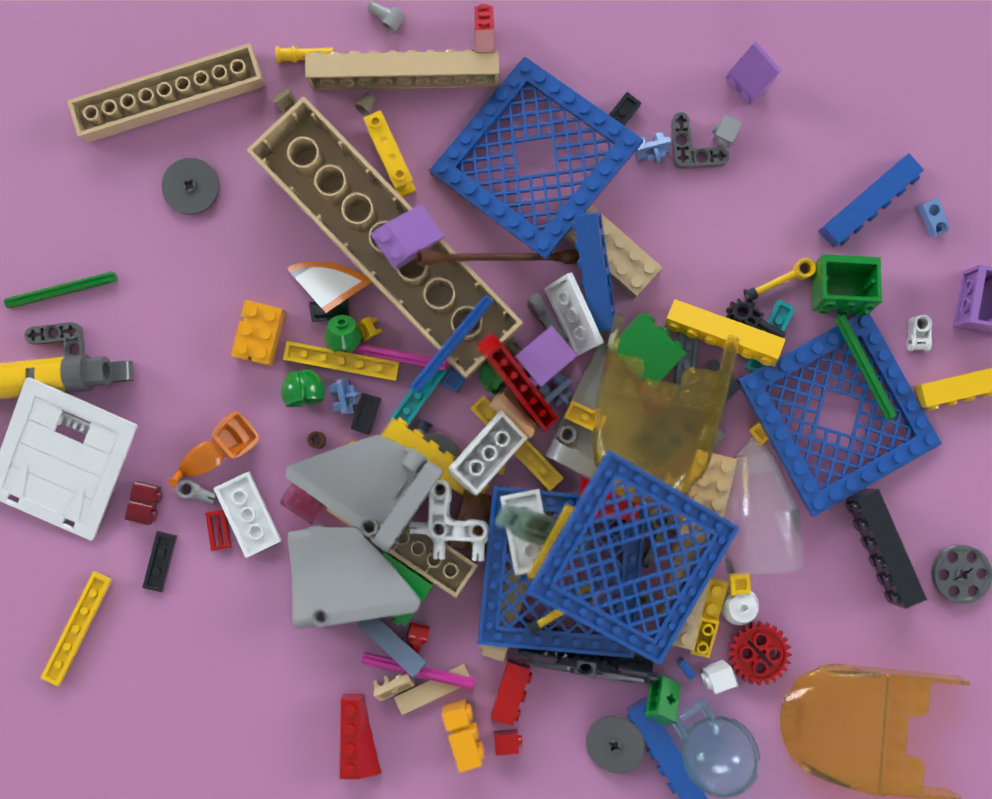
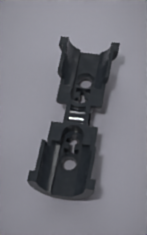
M523 619L525 623L528 622L529 624L531 622L529 619ZM518 648L517 663H529L539 668L630 683L644 682L645 684L655 685L658 680V673H653L654 662L635 651L634 658Z

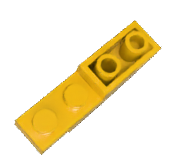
M714 577L710 578L694 650H690V654L710 658L720 623L718 619L729 585L728 581Z

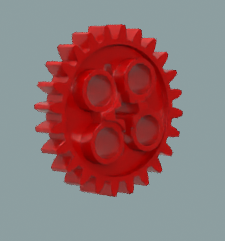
M761 621L757 622V626L750 622L749 628L743 625V631L736 629L739 635L731 636L735 641L734 643L728 642L733 648L727 650L732 655V657L728 658V661L734 662L731 668L733 670L737 669L735 674L737 676L742 675L741 679L743 681L749 678L751 685L756 680L759 686H761L762 681L769 685V679L776 682V675L782 678L781 670L788 671L784 665L791 664L787 657L792 656L791 653L787 652L791 646L785 644L788 638L782 637L783 632L781 630L777 631V627L774 625L770 628V623L768 622L763 626ZM763 635V641L757 644V636ZM748 640L771 662V666H768L758 656V653L747 643ZM749 648V655L742 657V651ZM776 649V656L774 658H770V651ZM763 663V668L760 671H756V665Z

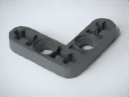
M683 112L674 115L671 121L673 161L676 167L681 169L721 167L727 163L730 155L725 148L691 149L690 119ZM679 118L685 121L682 125V131H679L680 124L676 123ZM683 136L687 142L685 145H679L676 138ZM681 150H684L683 157L687 158L684 163L678 160L681 156ZM719 153L725 157L722 161L719 158H713L710 162V158L716 157ZM697 154H704L706 162H698L696 159Z
M534 293L527 300L529 310L546 330L552 325L565 342L568 343V337L545 311L547 305L537 293Z
M68 322L34 326L25 331V340L30 344L39 345L63 342L65 356H73L70 352V348L73 345L79 347L77 355L85 354L83 329L77 323ZM72 327L77 330L73 335L63 331L72 330ZM56 328L58 336L52 339L49 333L52 329ZM34 333L43 334L44 337L38 336L35 337V339L31 338V335H33Z

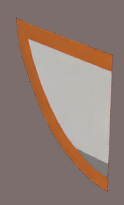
M305 261L286 268L325 313L372 283L365 275L356 270L327 261Z

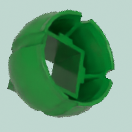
M312 369L288 372L281 385V398L285 407H302L304 403L308 406L324 401V383Z

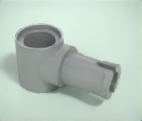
M374 0L369 3L367 8L369 12L379 17L382 25L392 33H396L406 18L404 13L398 8H385Z
M189 479L182 481L177 486V494L182 498L199 499L212 505L214 502L212 498L216 497V493L200 488V485L195 484L194 481ZM189 484L192 488L191 493H184L182 485Z

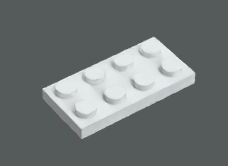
M572 272L544 288L559 323L569 339L568 343L578 356L604 343Z
M250 471L213 488L245 558L282 541Z
M539 489L500 496L502 507L504 504L512 507H525L544 514ZM506 528L514 574L528 573L543 546L524 541L512 535L510 530Z

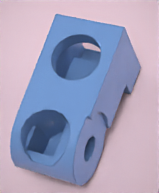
M939 198L915 207L918 214H921L926 230L931 237H936L949 231L947 218Z

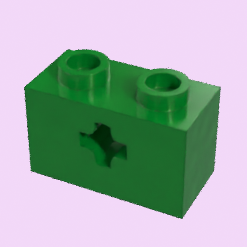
M664 675L658 677L655 685L650 684L645 717L662 725L676 722L681 684Z

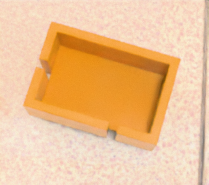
M245 300L241 313L244 321H239L231 356L273 367L287 312L282 308Z
M466 699L443 705L442 710L446 731H451L448 738L459 773L482 766V760L485 758L483 742L478 741L479 729L477 723L472 721L473 709L470 703L467 704Z

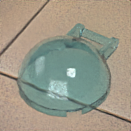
M701 698L697 701V704L678 714L676 722L672 723L683 740L681 746L683 767L689 779L701 791L715 797L737 796L749 789L758 776L757 768L758 761H760L758 745L753 735L743 724L734 718L729 719L723 716H715L707 701ZM702 710L706 718L697 721L686 730L682 722Z

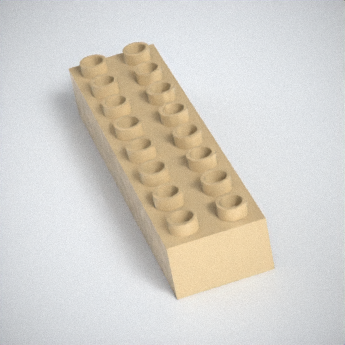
M304 96L247 149V152L256 163L437 351L441 349L485 295L493 300V304L446 359L466 381L487 361L476 347L483 339L491 333L504 345L522 328L523 322L464 261H442L429 266H419L415 257L397 271L394 270L370 234L385 223L413 208ZM443 239L428 248L443 254L455 253Z

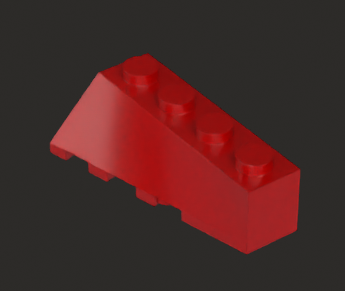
M344 694L341 698L339 779H363L381 774L364 694Z

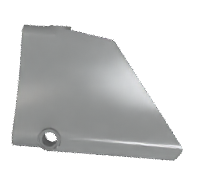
M608 343L597 346L570 400V403L573 400L607 416L600 433H594L565 419L564 416L568 410V405L555 429V436L545 454L551 460L589 479L594 475L607 450L612 451L647 473L649 472V467L646 466V458L629 441L649 420V417L620 361L606 349L609 345ZM567 429L569 432L568 437L563 439L562 433ZM616 479V481H615L614 484L619 483V482H622V481H620L619 479ZM627 485L629 494L636 491V489ZM623 486L614 488V491L625 495Z
M381 435L371 436L286 467L287 479L357 527L364 535L370 537L374 544L386 552H389L443 473L442 469L427 460L424 455L414 448L410 450ZM368 521L373 522L375 525L373 532H368L365 528Z
M325 524L288 532L287 540L293 587V624L296 629L314 626L322 627L416 612L419 609L421 601L391 563L358 528L325 527Z

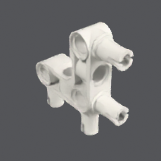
M438 480L428 494V522L411 521L410 527L417 528H411L410 534H427V536L431 537L432 541H434L433 559H445V541L456 540L471 541L473 543L472 561H485L484 547L488 541L489 526L486 522L475 519L454 521L450 516V501H452L451 485L446 480ZM438 484L444 485V494L437 492ZM437 524L443 525V534L436 531L435 527ZM479 525L484 529L483 535L475 533V526Z

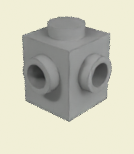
M725 114L720 123L716 122L711 132L714 134L712 141L719 147L729 148L742 122Z

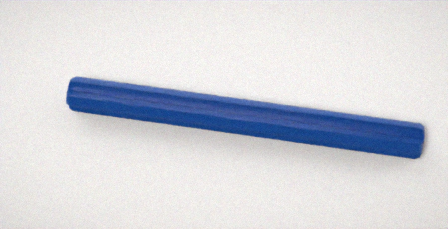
M485 295L412 382L410 387L415 392L421 391L493 304L491 298Z

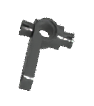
M647 507L649 517L658 514L657 507ZM672 515L664 516L665 526L674 524ZM656 519L650 521L651 527L655 529L661 528V526L657 525ZM676 529L666 530V533L669 531L676 535ZM662 532L653 535L655 544L663 542ZM651 543L648 544L642 558V566L646 568L650 566L654 559Z

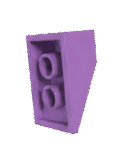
M755 42L731 68L725 78L728 84L739 92L740 98L751 105L770 88L782 70L761 46Z
M422 204L390 220L370 234L395 271L417 256L419 249H428L444 238V235Z

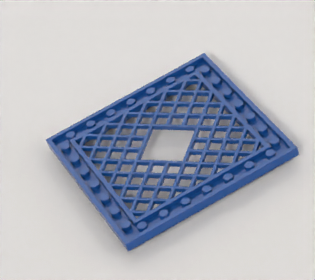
M524 56L430 168L429 172L546 260L572 229L574 216L583 214L589 209L641 146L643 138ZM534 90V99L524 100V92ZM537 91L546 97L537 98ZM521 93V101L513 102ZM548 101L549 109L539 110L538 102ZM551 101L560 107L552 108ZM535 103L536 111L525 112V104ZM522 105L523 113L512 114V106ZM509 107V115L502 116ZM563 111L564 119L553 121L552 112ZM566 111L575 118L566 119ZM550 113V121L540 123L539 114ZM536 115L537 123L527 125L526 116ZM523 117L524 125L514 127L513 118ZM510 119V127L500 129V120ZM578 121V130L568 131L567 123ZM580 121L590 128L581 129ZM497 122V129L490 130L492 126ZM564 123L565 132L554 133V125ZM551 125L552 134L541 135L540 127ZM537 127L538 136L528 137L527 129ZM524 129L525 138L515 139L514 131ZM511 131L512 140L502 141L501 133ZM592 132L593 140L583 142L582 133ZM595 132L600 134L605 139L596 140ZM498 133L499 142L488 143V135ZM579 134L580 142L569 144L568 135ZM485 136V144L477 145ZM566 136V144L556 146L555 137ZM552 138L555 172L518 177L515 143ZM607 142L608 151L597 152V144ZM512 144L513 152L503 153L502 145ZM594 144L595 153L584 154L583 146ZM499 146L500 154L490 155L489 147ZM580 146L581 155L570 156V148ZM486 148V156L476 157V149ZM567 148L568 157L557 158L556 150ZM473 150V158L466 159ZM513 156L514 165L504 166L503 158ZM598 156H605L599 163ZM595 157L596 166L585 167L584 158ZM500 158L501 167L491 168L490 160ZM582 159L583 168L572 169L571 160ZM487 160L488 168L478 170L477 161ZM568 161L569 170L558 171V162ZM474 162V171L465 172L464 163ZM515 169V177L505 179L504 170ZM593 170L590 173V175L586 177V171ZM501 171L502 179L492 181L491 172ZM583 172L584 180L573 182L572 173ZM488 173L489 181L479 182L478 174ZM475 174V181L468 177V175ZM570 174V182L560 184L559 175ZM556 176L557 184L546 186V177ZM543 177V186L533 187L532 179ZM529 179L530 188L520 189L519 181ZM516 181L517 190L506 191V183ZM502 183L503 192L493 193L492 185ZM489 185L490 192H488L482 186ZM581 185L574 193V186ZM571 186L572 195L561 196L560 188ZM557 188L558 197L548 198L547 190ZM544 190L545 199L534 200L533 192ZM530 192L531 201L521 202L520 193ZM517 194L518 203L507 204V195ZM504 196V203L496 197ZM562 200H568L562 207ZM559 201L560 210L549 211L548 202ZM545 203L546 212L535 213V204ZM532 205L533 214L522 215L521 206ZM512 207H518V209H519V214L516 213V212H515L514 210H512L511 208H512ZM557 214L550 222L549 215ZM547 216V225L537 226L536 217ZM526 218H533L534 225L527 221Z
M870 313L866 316L856 315L848 319V322L856 337L859 338L862 349L866 350L872 368L873 365L878 372L876 376L881 385L884 383L888 391H885V393L888 395L889 401L891 402L893 399L897 408L893 407L898 412L896 421L886 420L884 415L883 418L874 415L878 404L875 398L874 401L865 398L867 389H870L867 382L865 381L863 384L856 381L858 372L861 373L857 363L855 367L847 365L848 356H853L848 346L846 350L838 348L846 342L837 326L780 356L775 366L764 365L736 380L742 386L743 394L811 517L817 516L942 444ZM832 351L830 359L822 357ZM836 351L845 354L843 363L834 361ZM816 360L814 368L806 366L810 362ZM820 360L829 363L827 372L818 369ZM833 364L841 366L839 376L831 374ZM800 368L798 377L790 374ZM845 368L854 371L852 380L843 377ZM804 369L813 371L811 381L802 378ZM817 373L826 375L823 385L815 382ZM784 377L782 385L774 383ZM788 377L797 380L795 390L786 387ZM829 377L838 379L836 389L827 386ZM842 381L851 383L849 393L840 390ZM801 382L810 384L808 393L798 391ZM855 385L863 387L861 397L853 394ZM772 386L781 389L779 398L769 396ZM813 386L822 388L820 398L811 395ZM785 390L794 393L791 402L782 400ZM826 390L860 400L851 435L817 425ZM797 394L806 397L804 406L795 404ZM810 398L819 401L817 411L808 408ZM772 400L777 402L776 408H775V406H774ZM864 402L873 404L871 413L862 411ZM781 403L790 406L788 415L779 413ZM794 407L803 410L801 419L792 417ZM807 411L816 414L813 423L804 421ZM861 415L869 417L867 426L859 424ZM901 415L907 425L900 423ZM781 417L787 419V420H786V424H784V422H783V420L781 419ZM873 418L882 421L880 430L871 428ZM791 420L799 422L797 432L788 430ZM886 422L894 425L892 434L884 432ZM803 424L812 427L810 436L801 434ZM858 427L866 430L864 439L855 437ZM898 427L907 429L905 438L896 436ZM816 428L825 431L823 440L814 438ZM870 431L879 434L877 443L868 441ZM829 432L837 434L835 444L826 442ZM790 434L796 436L795 442L793 441ZM883 435L891 438L889 447L881 445ZM842 436L850 439L848 448L839 446ZM800 437L809 440L807 449L798 447ZM895 439L903 441V443L894 447ZM854 440L863 443L861 452L852 450ZM813 441L821 443L819 453L810 451ZM867 444L875 446L873 456L865 454ZM825 445L834 448L832 457L823 455ZM880 448L887 450V452L878 456ZM838 449L847 452L845 462L836 459ZM800 451H801V452H805V457H804V459H803V457H802ZM851 453L859 455L857 465L849 463ZM809 454L818 457L816 467L807 464ZM864 457L872 459L871 461L862 465ZM822 458L831 461L829 470L820 468ZM835 462L844 465L841 474L833 472ZM848 466L856 468L852 472L846 474ZM809 468L815 470V471H814V475H812V473H811V471L809 470ZM819 471L827 473L825 484L816 481ZM831 475L839 477V479L830 483Z
M607 450L526 592L661 665L740 527L612 451ZM616 479H619L620 481H622V482H619V483L614 484L615 481H616ZM627 485L636 489L638 492L629 494ZM623 486L625 495L616 498L614 488ZM610 491L612 499L604 501ZM640 495L642 505L632 508L630 498ZM644 495L655 501L645 503ZM626 499L628 509L619 511L617 502ZM613 503L615 513L605 516L603 506ZM660 504L670 509V511L662 513ZM656 505L658 514L649 517L647 507ZM600 508L602 517L594 519ZM643 509L645 518L635 521L633 511ZM630 513L631 523L622 525L620 515ZM676 513L687 520L678 522ZM672 514L674 524L665 526L663 517ZM616 517L618 527L608 529L607 519ZM659 518L661 528L652 530L650 521ZM603 521L605 531L595 533L593 524ZM646 522L648 532L638 535L636 525ZM692 523L696 524L702 529L694 532ZM688 524L690 533L681 536L679 526ZM590 526L592 535L583 537ZM633 526L635 536L625 539L623 529ZM675 528L677 537L668 540L666 530ZM619 530L621 540L612 543L610 533ZM662 532L664 541L655 544L653 534ZM704 533L706 542L697 545L695 536ZM606 534L608 544L598 547L596 537ZM649 536L657 572L621 583L613 547ZM691 537L693 546L684 549L682 540ZM593 539L595 548L585 551L583 541ZM678 541L680 550L671 553L669 544ZM580 545L581 552L573 555L577 546ZM665 545L667 555L658 557L656 548ZM609 548L611 558L601 560L599 551ZM694 550L696 560L687 562L685 553ZM596 552L598 562L588 564L586 555ZM681 554L683 564L674 566L672 557ZM582 556L584 566L574 569L572 559ZM668 559L670 568L661 570L659 561ZM569 562L571 570L563 572ZM613 562L614 571L605 574L603 564ZM599 566L601 575L591 578L589 568ZM684 568L686 577L677 579L675 570ZM586 570L588 579L578 582L576 572ZM671 572L673 581L664 584L662 574ZM572 574L574 584L564 586L562 577ZM616 575L617 584L608 587L606 578ZM658 576L660 585L651 588L649 578ZM558 579L560 582V586L556 585ZM602 579L604 589L594 591L592 582ZM645 580L647 589L637 592L636 583ZM589 583L591 593L581 595L579 586ZM632 584L634 593L624 596L622 587ZM674 585L676 594L667 597L665 588ZM576 588L577 596L567 590ZM619 588L621 597L611 600L609 591ZM661 589L663 598L654 601L652 592ZM606 593L607 602L597 604L595 595ZM648 593L650 602L640 605L639 596ZM592 597L594 605L584 599ZM635 597L637 607L627 609L625 600ZM622 602L624 611L614 614L612 604ZM664 602L666 611L657 614L655 605ZM609 606L610 614L600 608ZM651 607L653 616L644 618L642 609ZM638 611L640 620L630 622L629 613ZM625 615L626 622L616 617ZM654 620L656 629L647 631L645 622ZM641 624L643 632L633 626Z
M493 486L477 644L634 658L633 650L603 634L591 633L594 630L592 628L586 631L580 624L581 622L574 618L572 619L576 623L567 630L561 623L568 616L566 614L559 619H555L556 622L549 628L546 625L543 626L545 629H541L533 637L522 618L531 611L536 617V621L551 613L555 608H549L541 600H537L530 606L524 599L528 593L525 592L521 596L515 587L523 580L528 586L530 585L526 580L528 573L524 576L519 574L521 579L513 585L507 579V576L514 571L512 561L508 558L511 553H507L506 528L495 523L502 509L500 496L530 491V489ZM540 491L543 511L556 512L551 516L552 518L560 515L566 504L575 507L580 499V494ZM643 509L639 510L638 520L645 518ZM612 519L609 523H607L608 529H610L609 526L613 524L617 519ZM625 520V524L631 523V520ZM646 522L636 525L638 535L645 533ZM633 526L623 529L625 539L635 536ZM601 528L598 532L604 531L605 528ZM620 531L616 535L613 532L610 533L612 535L611 542L614 540L619 541L617 537L620 536ZM596 537L602 546L608 544V541L604 544L600 537ZM644 537L620 544L621 548L614 553L616 563L619 566L618 571L620 572L621 583L641 577ZM589 539V541H588V543H587V545H586V548H587L588 550L591 549V548L588 546V544H589L593 539ZM608 548L605 549L611 556L610 550ZM596 552L591 553L592 555L587 558V562L593 558L597 560ZM622 552V558L620 563L617 560L616 556ZM578 557L577 559L584 566L583 560ZM507 560L512 568L505 573V563ZM608 563L603 564V569L606 573H609V570L605 567ZM599 567L593 572L589 569L591 578L596 577L595 574L600 571ZM615 575L606 578L607 582L612 579L617 584V580L614 578ZM505 579V581L510 585V588L503 593V584ZM597 580L598 586L594 588V591L600 588L604 589L603 582ZM640 582L636 583L637 592L640 591ZM632 584L622 587L624 596L634 593ZM573 588L570 592L574 594L576 588ZM619 588L609 593L611 600H614L612 596L619 591ZM514 590L519 598L510 604L504 596ZM605 597L600 602L597 601V604L605 603L607 601V597ZM635 597L625 600L627 609L637 607ZM503 599L509 607L501 613ZM522 600L528 609L519 615L513 607ZM622 602L615 603L614 612L624 611ZM542 603L547 611L538 617L533 608ZM509 610H512L517 618L508 624L502 616ZM638 611L629 613L630 622L637 621ZM625 615L616 617L626 622ZM500 619L506 626L500 625ZM520 620L525 627H514L513 625ZM559 624L564 631L552 629ZM579 626L584 633L571 631Z

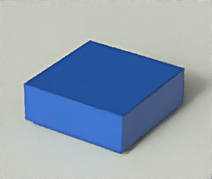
M449 368L441 385L458 393L465 379L456 370Z
M682 656L676 660L688 679L691 680L696 676Z

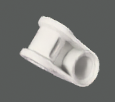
M927 315L910 318L907 324V350L911 352L914 350L929 352L932 347V320ZM918 320L922 322L921 329L917 326Z

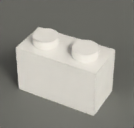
M723 659L701 667L703 673L700 676L703 684L715 694L738 686L731 666Z

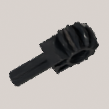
M740 298L737 299L736 303L732 301L729 305L730 307L726 309L728 314L726 318L781 338L786 336L784 331L763 320L764 313L759 311L758 308H754V302L748 304L747 298L744 302ZM744 312L747 316L741 317L737 313Z

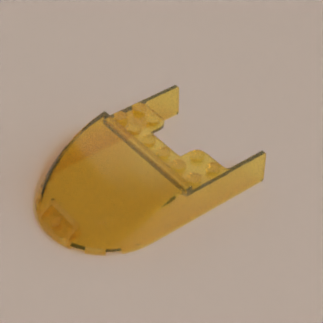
M615 313L595 402L592 451L596 468H598L607 450H610L679 492L686 494L699 479H702L710 464L740 339L733 334H728L721 366L718 371L694 367L688 368L683 372L680 385L642 378L644 364L640 358L616 353L623 317L619 313ZM616 479V481H615L614 484L619 483V482H622V481H620L619 479ZM627 485L629 494L638 492L636 489ZM623 486L614 488L618 495H625ZM640 495L630 498L633 502L641 503ZM644 495L645 503L655 501Z
M848 664L819 666L817 669L809 673L806 672L794 682L795 685L786 694L780 712L782 740L790 756L803 770L812 776L841 787L884 797L886 795L923 799H962L948 788L923 786L924 763L918 757L907 756L906 745L909 716L922 717L927 714L930 704L931 684L938 682L970 686V681L958 675Z

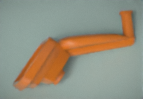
M237 411L229 413L215 427L211 435L212 441H204L198 444L183 458L174 476L168 480V484L171 487H176L184 476L194 477L214 470L222 464L225 456L233 459L248 452L259 441V436L252 424Z

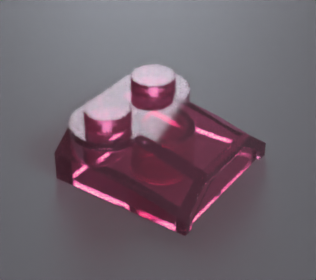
M293 482L280 500L282 506L311 525L325 506Z

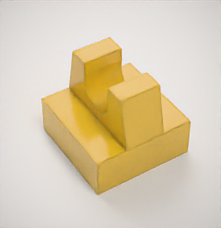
M367 317L358 323L364 342L383 332L381 328L375 329L373 325L378 322L377 318Z
M748 572L728 574L729 592L732 596L751 593L750 574Z

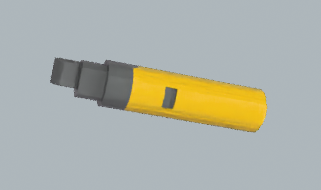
M83 354L0 363V399L19 398L25 379L28 377L65 393L90 391L94 386L133 381V361L110 362L106 356L91 358L89 355Z

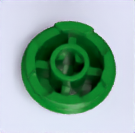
M347 315L333 317L328 322L324 333V340L328 348L333 352L339 350L350 353L359 347V342L362 339L360 327L352 317Z
M486 361L481 367L482 371L478 378L487 392L490 391L496 395L500 392L498 388H501L504 382Z

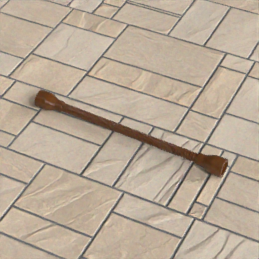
M419 249L416 259L419 266H429L442 261L554 260L564 264H576L578 252L576 249H565L560 252L551 253L545 260L537 253L443 254L429 249Z

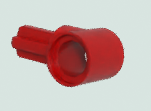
M410 622L407 631V641L410 642L409 646L419 653L420 646L424 645L428 640L430 626Z

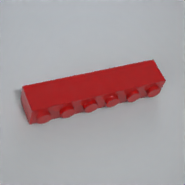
M490 333L476 346L524 410L544 432L559 420L499 339Z

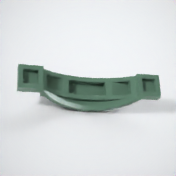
M506 504L503 505L495 521L497 525L509 529L512 535L541 546L544 545L557 522L551 516L525 507H512ZM589 540L583 541L584 549ZM580 545L577 546L575 551L581 552Z

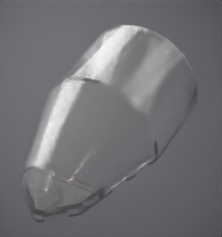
M748 439L740 450L733 455V458L737 459L724 518L740 528L724 554L725 572L756 575L801 570L805 568L798 505L774 452L756 439Z

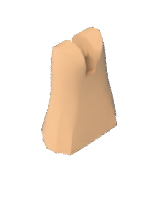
M507 386L488 404L496 412L503 411L524 433L527 439L531 438L537 430V424L524 410Z

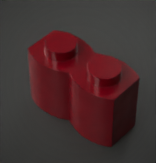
M140 481L134 482L125 520L145 525L155 522L158 516V510H156L157 503L161 502L163 496L161 486Z

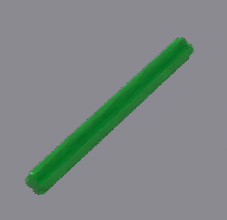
M110 271L4 299L5 307L11 309L117 281V275L115 272Z
M843 314L836 317L834 321L885 419L890 420L894 418L896 412L846 316Z

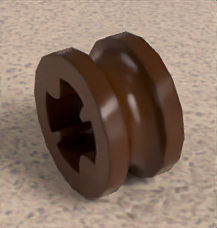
M315 431L309 434L307 441L312 448L318 449L325 445L326 437L322 432ZM318 434L320 435L319 439H321L322 441L321 443H317L316 446L314 445L315 441H313L312 438L313 436L317 437L316 435Z

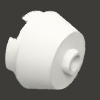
M728 590L721 609L724 618L731 624L739 626L752 622L759 611L757 596L752 591L748 594L732 596Z

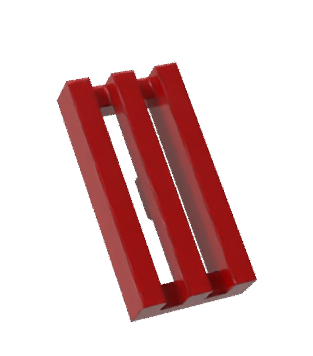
M224 510L205 513L211 551L231 548L228 519ZM219 514H221L226 545L223 543ZM213 515L215 517L219 546H216L212 523Z

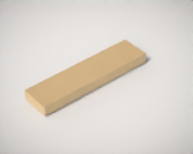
M465 663L446 671L471 677ZM427 680L395 695L394 699L401 715H404L461 687Z

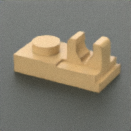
M408 673L400 674L392 681L387 676H384L385 682L383 686H380L377 680L373 682L375 687L373 695L381 702L414 687L415 683Z

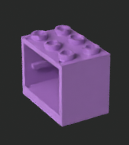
M978 265L962 272L953 327L992 334V267Z
M551 325L515 356V361L533 385L540 390L554 376L572 363L578 355Z

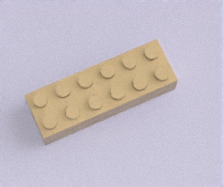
M591 205L585 213L597 212L598 210ZM601 214L611 279L635 299L663 267ZM572 228L565 236V239L574 247L577 236L576 231L574 232Z

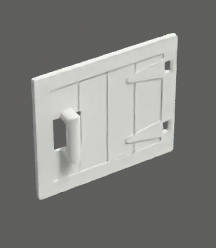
M31 377L26 378L0 449V501L92 541L97 534L138 425ZM63 410L66 411V412H68V413H71V414H73V415H75V416H77V417H80V418H82V419H84V420H87V421L91 422V424L88 423V422H86V421H83V420H81V419H79V418H76V417H74V416H72V415H70V414H67V413L63 412ZM63 424L86 434L84 443L82 444L55 432L57 425ZM11 494L20 499L18 502H15L8 498ZM65 519L75 522L74 527L64 523Z

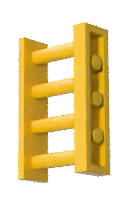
M381 110L364 117L369 135L395 191L402 198L415 193L416 189L412 183L413 179Z

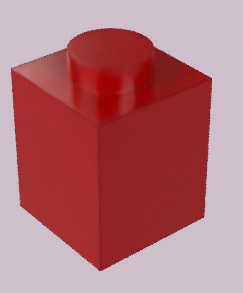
M517 729L494 731L496 756L519 754V747H523L522 735H518Z

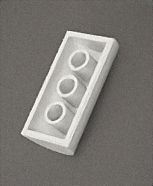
M499 411L447 470L463 488L477 496L525 442L527 437L503 411Z

